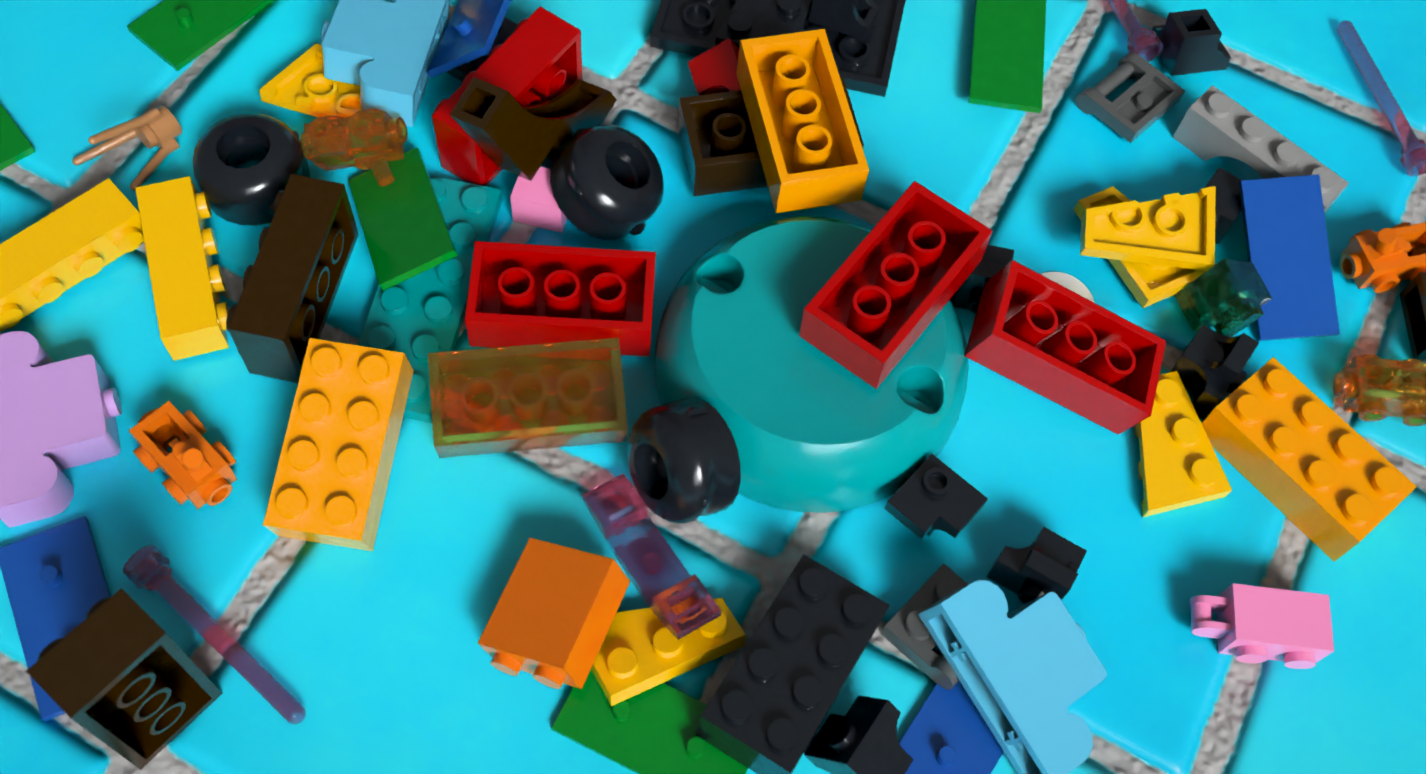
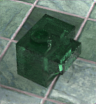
M1226 258L1222 259L1174 295L1192 331H1199L1204 324L1209 328L1214 326L1217 333L1229 337L1234 336L1262 317L1264 313L1261 306L1273 299L1252 262Z

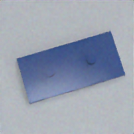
M459 0L426 71L428 75L433 78L489 54L511 0Z
M1319 174L1240 181L1239 190L1258 341L1339 335Z
M86 516L0 547V567L27 668L29 669L37 662L39 654L48 644L56 639L66 637L85 620L87 612L94 604L103 598L111 597ZM30 676L41 719L48 721L65 714Z
M960 681L950 690L936 684L899 742L901 747L914 759L905 774H991L1004 752Z

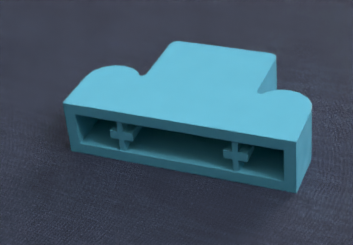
M339 0L331 21L324 22L321 32L324 77L329 80L360 86V107L368 117L413 127L430 77L426 71L449 21L450 0H391V2L383 0Z
M978 580L946 595L918 615L1018 774H1069L1089 757L1093 747V737L1090 728L1080 716L1074 713L1070 714L1067 708L1105 680L1107 672L1086 640L1084 630L1073 620L1056 593L1049 592L1028 601L1007 615L1008 602L1004 592L990 581Z

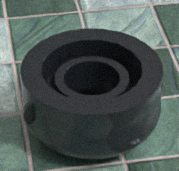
M244 113L219 121L200 137L193 154L194 177L201 192L205 191L211 210L224 220L239 225L256 226L271 223L275 214L274 204L276 196L280 190H285L290 175L296 174L311 178L309 165L299 140V134L296 131H292L284 122L264 114ZM263 159L256 165L247 168H237L244 161Z
M602 124L588 129H578L574 133L573 139L554 158L550 170L551 188L560 210L579 230L602 240H617L629 234H641L645 229V222L653 216L661 204L664 194V180L661 167L653 151L639 136L615 125Z
M685 397L653 407L642 413L636 420L630 432L627 445L629 471L640 498L654 514L672 523L686 524L693 522L699 516H708L724 511L733 504L741 481L738 449L726 421L712 405L698 397Z

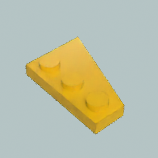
M318 43L259 89L262 102L384 137H388L401 126L376 120L364 114L360 107V86L326 79L323 71L322 46Z
M1112 186L1078 200L1074 211L1081 220L1083 213L1088 208L1131 200ZM1108 259L1142 308H1146L1208 281L1219 270L1215 266L1209 271Z
M1216 186L1201 188L1197 193L1186 195L1173 193L1163 195L1161 199L1139 203L1133 200L1086 209L1081 217L1080 255L1209 271L1215 265Z
M1178 371L1159 375L1151 416L1134 425L1135 436L1139 438L1141 460L1138 463L1139 479H1142L1144 493V499L1141 502L1142 518L1224 498L1232 491Z
M723 598L616 612L591 670L610 705L613 706L745 646L746 634Z

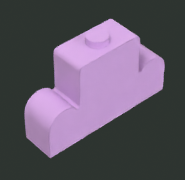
M11 331L0 334V519L9 528L53 517L62 513L70 505L74 495V488L62 470L115 457L121 451L115 417L122 415L121 402L116 389L110 387L109 378L92 355L86 354L53 362L39 341L32 334L24 331Z

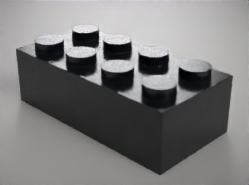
M803 554L701 714L695 735L757 774H792L890 605Z

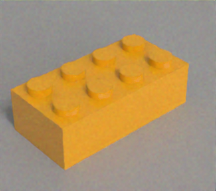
M825 29L740 40L736 74L775 213L861 201L869 167Z
M309 338L263 526L279 537L373 551L414 371L405 353Z
M1274 357L1219 403L1202 422L1212 447L1334 562L1364 539L1417 487Z

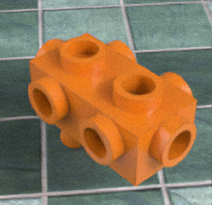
M1404 222L1392 228H1384L1378 232L1369 229L1355 234L1349 239L1348 246L1341 253L1340 269L1343 276L1347 279L1353 278L1358 289L1372 287L1375 293H1382L1394 288L1402 280L1410 279L1412 281L1420 272H1426V222L1413 225L1410 222Z
M168 401L158 409L150 410L144 414L138 424L129 430L139 444V447L132 452L150 473L160 468L166 474L168 479L162 482V485L179 505L189 500L198 510L206 503L209 506H215L230 495L232 491L231 483L237 480L230 467L236 463V460L218 440L212 445L207 442L202 436L207 432L206 428L189 409L181 414ZM169 446L172 449L171 453L167 452Z

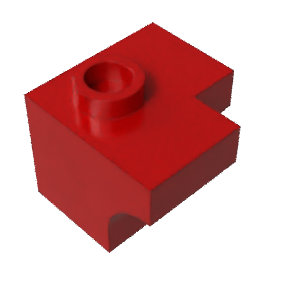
M730 38L687 62L698 95L741 90L736 74L739 48Z

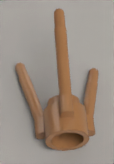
M160 105L139 117L90 136L88 142L92 145L102 141L105 142L74 157L72 163L76 166L81 165L138 136L147 148L152 149L157 146L160 149L130 184V189L136 191L135 187H140L170 153L180 148L175 138L182 135V128L174 115L166 107Z

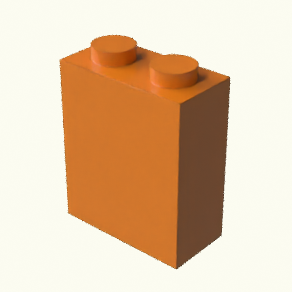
M530 537L478 644L492 657L490 664L506 674L518 676L521 670L533 674L532 676L535 680L554 689H561L562 684L582 689L630 584V580L612 558Z

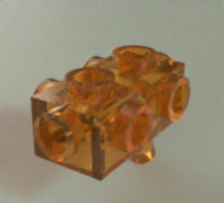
M367 109L355 112L350 117L325 116L316 118L311 123L304 124V132L301 134L300 142L304 157L322 170L330 171L349 167L363 170L371 169L378 185L387 186L395 180L388 161L404 159L403 143L407 141V128L401 117L392 118L385 111Z
M1366 354L1354 356L1336 374L1333 381V394L1336 398L1343 399L1344 411L1358 413V417L1362 421L1373 422L1382 420L1387 416L1402 417L1403 424L1407 426L1426 425V363H1423L1421 360H1390Z

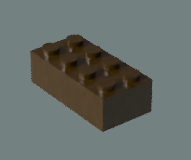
M842 77L840 79L863 148V140L853 111V107L850 101L844 77ZM741 90L679 98L678 133L693 197L768 187Z
M291 174L285 190H280L276 196L274 217L270 226L265 227L261 232L258 256L254 265H249L245 271L243 292L238 304L232 305L228 312L226 328L249 373L298 383L309 338L320 339L359 233L344 184Z
M122 588L112 597L103 598L94 604L87 612L85 620L66 637L56 639L48 644L39 654L37 662L26 671L73 721L140 770L223 694L172 638Z

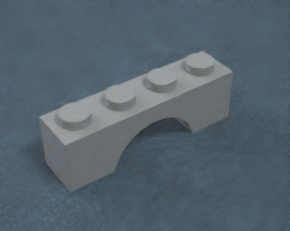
M1213 85L1189 107L1172 137L1204 161L1217 156L1232 157L1252 167L1263 179L1319 174L1324 214L1349 184L1345 179Z

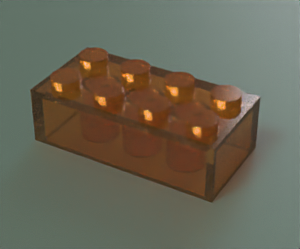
M619 338L428 353L434 448L439 458L626 442L628 426Z

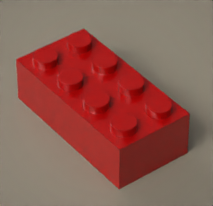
M541 6L529 18L521 20L515 32L502 45L495 46L488 59L476 71L470 72L464 78L461 86L448 99H443L435 108L432 119L441 167L464 182L487 186L502 171V168L498 167L450 116L452 110L473 77L509 91L521 106L538 105L558 96L577 79L582 80L581 30Z
M914 181L804 308L799 336L877 389L981 262L993 230Z
M475 241L465 314L469 344L471 347L650 357L656 252Z
M1012 260L984 284L966 347L965 357L1119 435L1151 416L1166 340Z

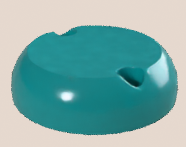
M811 216L787 217L761 222L742 229L711 247L687 269L670 294L662 314L655 344V377L660 403L662 405L685 397H698L707 401L719 412L726 421L738 449L741 466V481L738 493L750 500L774 508L814 513L845 511L873 504L895 494L931 454L937 457L949 440L959 419L967 389L969 364L968 358L965 357L967 343L963 327L951 300L941 309L877 389L799 336L804 308L871 232L872 229L845 220Z

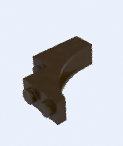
M473 77L450 116L498 167L532 181L545 158L554 160L560 150L573 139V135L578 129H588L593 126L602 125L615 104L616 98L611 91L577 79L569 88L549 101L533 106H521L509 91Z

